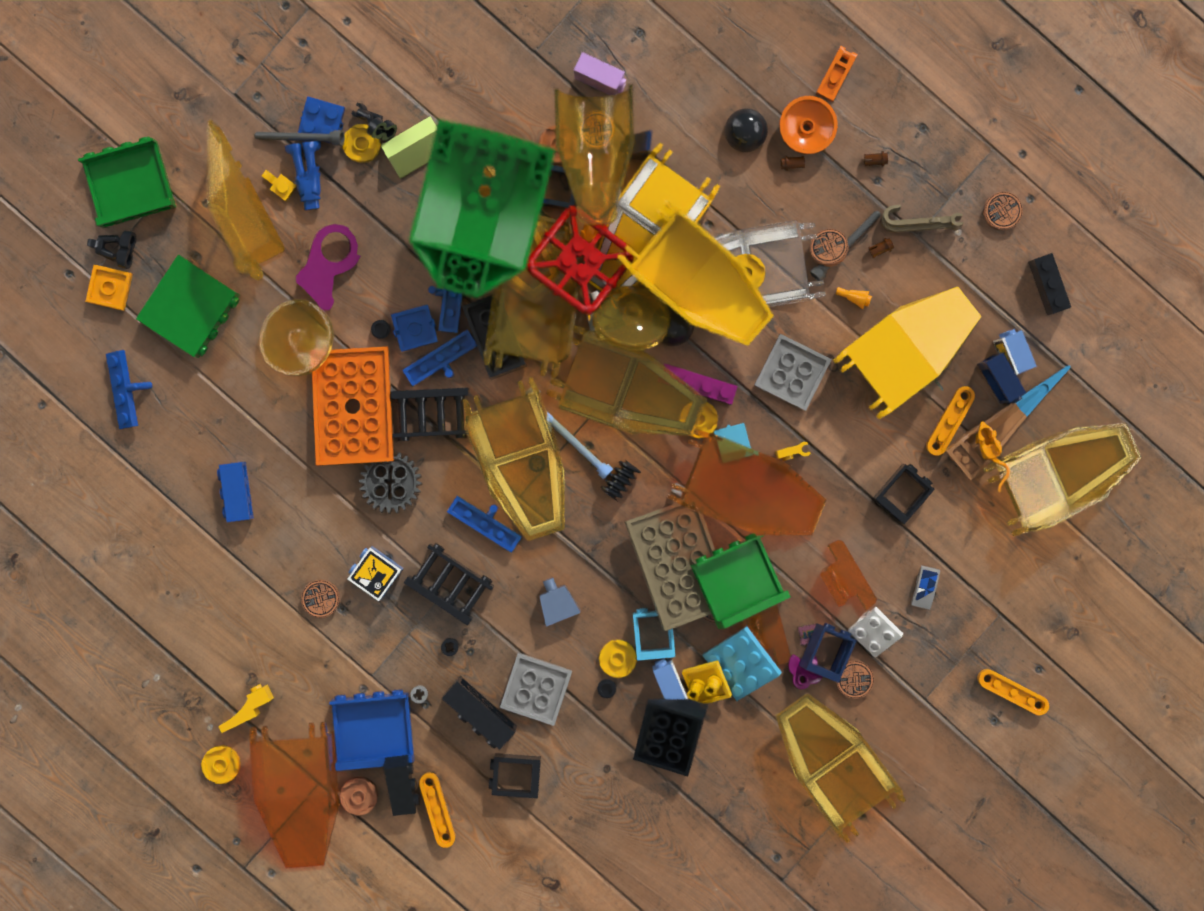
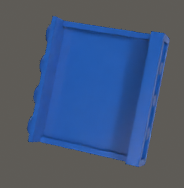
M393 690L392 694H384V691L373 692L371 696H365V693L354 694V697L346 698V695L334 696L335 699L329 702L332 705L337 756V762L335 763L336 771L384 767L385 757L408 755L409 762L415 761L408 692Z

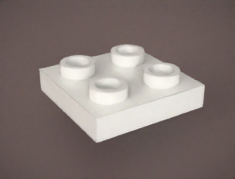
M877 607L871 611H866L848 630L875 658L903 636V633Z

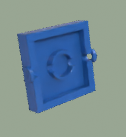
M307 96L304 111H302V117H300L301 122L298 133L330 134L334 130H342V120L346 108Z
M428 304L391 314L395 329L393 333L395 338L397 337L401 352L439 342L435 330V320L432 319Z

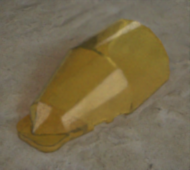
M628 84V90L623 93L601 97L573 96L565 94L559 89H554L556 149L577 204L578 219L582 224L588 226L612 224L617 219V203L635 146L633 84Z

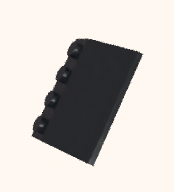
M648 699L633 760L688 777L708 705L691 699Z

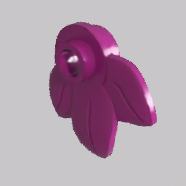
M793 654L788 663V670L793 675V685L797 689L802 690L808 688L810 684L820 682L823 676L799 666L801 659ZM815 656L812 663L818 665V661ZM801 676L805 679L804 683L800 682Z

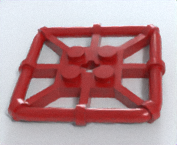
M573 205L562 212L549 231H545L542 240L529 255L525 270L553 291V295H558L578 311L586 315H592L611 290L618 286L617 282L628 269L622 263L614 275L608 278L598 270L604 261L619 260V254L626 257L630 263L633 262L635 256L626 251L625 247L628 244L609 231L606 225H601L583 210ZM570 216L573 238L565 246L554 236ZM576 216L598 231L591 243L579 236ZM603 235L624 252L603 254L594 246ZM549 242L562 251L556 260L535 262ZM575 257H583L585 264H576L577 259ZM556 267L565 274V277L556 285L536 269ZM595 276L606 285L593 303L590 304L587 283ZM569 279H572L581 286L584 305L562 289Z

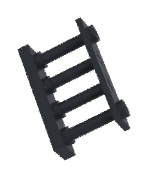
M469 388L391 391V399H396V403H398L400 433L393 434V437H398V441H410V437L455 435L456 438H467V434H471V430H465L463 400H465V396H470ZM446 397H454V400H456L457 431H446L444 401H446ZM415 398V402L418 405L419 432L407 433L406 402H408V399ZM427 398H434L437 401L438 432H426L425 402Z
M437 543L434 545L429 544L427 548L432 551L417 575L413 577L409 575L404 584L468 626L473 619L470 611L486 587L490 590L493 589L494 585L491 584L493 581L485 575L479 576L444 552L445 548ZM440 556L448 561L434 584L427 587L423 584V578L437 557ZM455 566L464 573L449 596L444 598L439 595V589ZM472 577L480 584L466 605L460 609L454 605L456 603L455 599L469 578Z

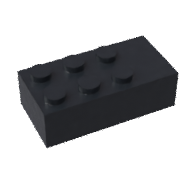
M498 292L462 306L491 380L527 367Z
M461 675L441 698L458 713L457 716L461 721L471 724L473 726L472 730L477 735L481 736L482 734L487 739L488 745L493 749L498 748L500 750L516 732L517 725Z

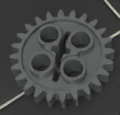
M398 453L396 457L394 455V462L370 463V467L364 465L367 472H361L365 479L359 480L361 484H364L360 490L366 491L362 497L369 498L367 501L368 505L374 503V510L380 506L381 513L384 512L385 508L388 514H391L392 509L399 513L400 507L405 511L406 504L413 506L410 501L411 499H418L414 494L421 493L417 486H421L422 482L417 481V479H420L422 476L421 474H415L419 471V468H412L415 464L414 461L407 463L409 460L408 456L402 459V454ZM393 466L392 479L395 483L391 485L392 499L389 500L390 486L387 482H390V467ZM380 469H386L384 477L377 476V472ZM404 469L406 471L405 476L397 478V471ZM378 488H385L383 496L379 497L376 495ZM403 488L405 490L404 495L396 497V490Z

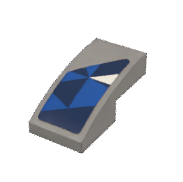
M921 565L916 579V588L911 600L912 606L930 610L939 580V569Z

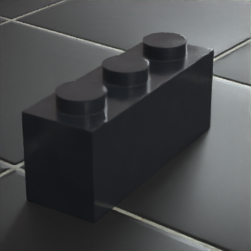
M1053 253L1029 261L1028 263L1047 316L1072 308Z
M408 755L385 757L384 773L393 816L415 814L417 805H420L419 794H415L417 782L416 778H412V774H414L413 762H409Z

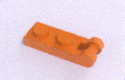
M840 46L815 93L830 102L834 101L858 55L854 52L846 51V48ZM841 57L848 60L846 64L839 61Z

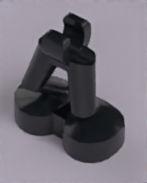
M357 102L356 106L359 109L357 111L353 110L351 114L354 117L367 120V134L372 138H381L386 141L395 136L397 132L396 124L391 120L383 121L382 115L368 111L364 104Z
M124 231L120 237L118 235H99L97 240L88 239L87 246L95 248L96 254L111 261L116 259L119 268L129 269L133 261L132 252L136 245V234L134 232ZM117 243L120 249L116 253H112L105 249V244Z

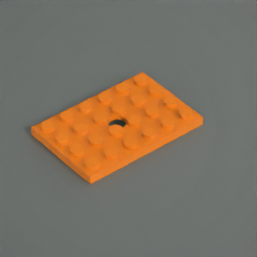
M389 347L311 351L316 466L394 462ZM351 399H356L360 403V409L355 414H350L346 411V403Z

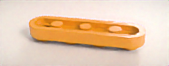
M963 386L955 391L926 443V449L931 455H942L947 449L975 399V393L972 388ZM963 392L967 395L965 400L961 398ZM935 442L938 443V449L936 450L933 449V443Z
M983 669L979 672L977 677L978 683L985 689L1036 715H1044L1049 710V702L1043 696L991 669ZM986 675L990 676L989 681H984ZM1040 701V706L1036 708L1035 703Z
M427 772L421 776L419 786L436 842L439 846L448 848L455 841V831L439 779L436 774ZM431 779L433 784H427L426 780ZM443 834H448L450 838L444 839Z

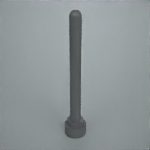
M334 130L330 134L256 132L254 134V137L258 140L330 142L334 146H343L345 141L343 130Z
M879 211L873 212L847 239L849 248L880 217ZM824 265L815 266L810 271V274L818 282H821L826 277L827 270L830 267Z

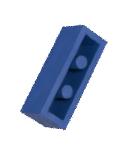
M246 462L219 465L217 477L219 481L221 480L222 485L220 497L222 500L224 499V507L222 508L224 519L226 518L227 522L253 519Z

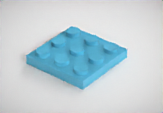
M747 626L702 655L708 663L719 661L732 696L736 701L779 677L782 673Z

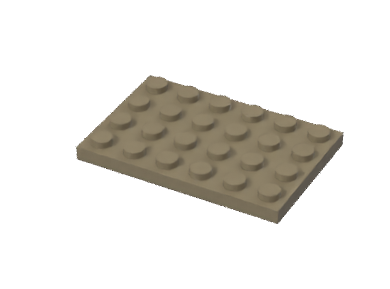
M693 497L625 521V526L663 631L710 615L711 611L690 566L696 563L695 559L704 555L708 558L713 555L712 551H715L697 498Z

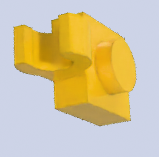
M267 170L262 174L263 178L273 184L270 190L285 201L289 199L297 188L293 182L282 174L278 178Z
M801 442L796 446L775 451L776 458H782V461L793 459V455L797 453L801 456H809L810 452L804 453L802 451V447L808 445V442Z

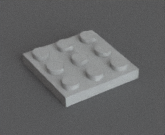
M779 334L754 386L806 411L832 359Z
M518 652L500 708L554 726L572 670Z

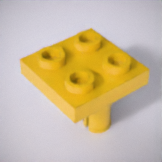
M718 660L683 669L682 675L689 689L687 692L688 699L708 704L731 697L732 693Z

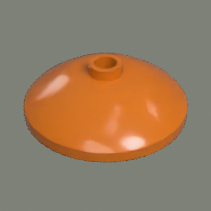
M802 96L791 101L782 112L779 122L780 134L786 145L801 154H815L826 149L834 140L838 127L837 117L833 108L825 100L815 96ZM808 125L810 130H804L803 126Z

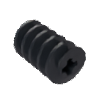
M619 461L618 463L621 468L614 467L617 474H609L612 481L605 480L608 486L600 487L602 491L616 501V497L623 498L620 491H628L625 485L632 486L629 479H637L634 472L641 473L639 469L628 461Z

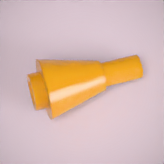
M839 287L836 290V295L847 298V300L862 309L865 306H869L872 298L869 295L870 291H848Z

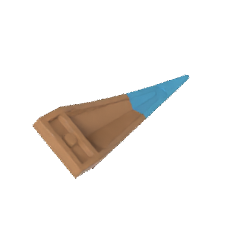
M1071 366L1064 367L1022 395L1023 399L1019 402L1007 405L983 421L993 431L997 432L996 439L999 440L1001 447ZM980 424L960 436L957 441L945 450L947 455L970 481L991 462V460H986L982 457L980 445L975 443Z

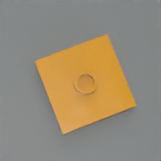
M93 265L85 302L125 311L133 273Z

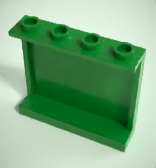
M142 137L139 139V142H125L120 144L121 147L117 148L107 147L102 149L100 153H86L82 158L78 159V162L83 164L98 218H95L98 227L106 228L176 208L159 145L155 139Z
M177 255L136 317V320L191 356L199 358L208 350L207 345L210 340L213 341L218 335L219 331L217 329L228 320V313L231 308L234 309L239 303L240 294L192 264L183 256Z
M756 533L747 535L745 536V541L741 543L739 540L728 544V549L723 550V548L712 551V556L708 558L706 555L695 559V564L690 565L718 629H725L791 597L788 590L783 591L760 539L764 536L763 534L756 535Z

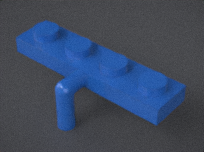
M430 286L428 288L430 294L442 296L438 331L458 333L463 294Z
M467 329L403 369V372L413 387L441 369L444 370L446 377L453 378L454 372L449 364L476 348L477 344Z
M125 350L107 353V365L119 429L138 426L132 391L152 389V383L138 382L131 384Z
M457 495L447 511L511 553L522 537L493 518L499 509L497 504L491 505L486 514Z

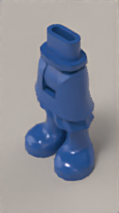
M320 141L285 146L286 153L290 154L294 161L296 177H294L296 181L294 182L301 198L300 201L304 203L305 210L320 208L321 172H319L320 166L316 167L315 151L321 148ZM302 146H303V150H304V153H305L306 164H307V171H304V167H303V161H302Z

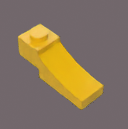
M259 684L250 689L251 693L246 695L248 700L241 710L231 719L218 726L221 733L260 714L258 707L274 698L268 684L263 687Z

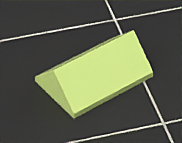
M431 117L426 118L381 145L400 179L429 162L436 131V125Z

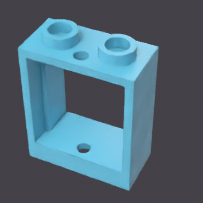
M648 608L636 609V612L633 613L637 661L676 657L673 629L668 630V648L641 650L638 618L658 616L656 610L648 611Z

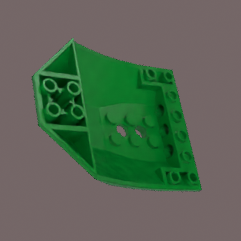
M438 119L426 175L409 237L410 243L438 288L478 298L526 269L556 149L493 130ZM492 166L495 169V175L493 177L486 176L484 173L485 167ZM483 185L488 186L491 190L490 195L487 197L482 196L479 192L480 187Z

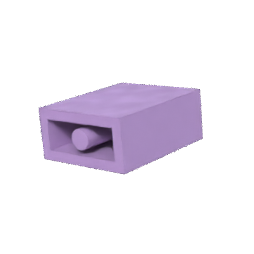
M583 52L581 53L574 68V79L615 98L618 93L622 94L626 86L624 71Z

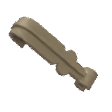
M893 205L885 209L881 220L883 226L890 232L948 228L957 231L964 224L963 222H955L961 220L963 216L961 213H954L952 216L891 220L888 215L900 211L901 205Z

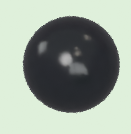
M749 108L737 110L726 122V140L737 151H754L761 147L767 138V122L756 110Z
M668 304L661 306L653 315L651 322L652 332L655 338L664 345L679 346L685 343L694 331V325L689 323Z

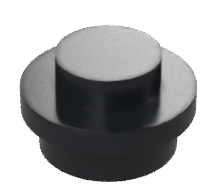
M377 320L371 326V333L375 338L384 339L390 334V325L384 320Z
M604 679L599 682L597 691L601 697L611 698L616 693V684L610 679Z

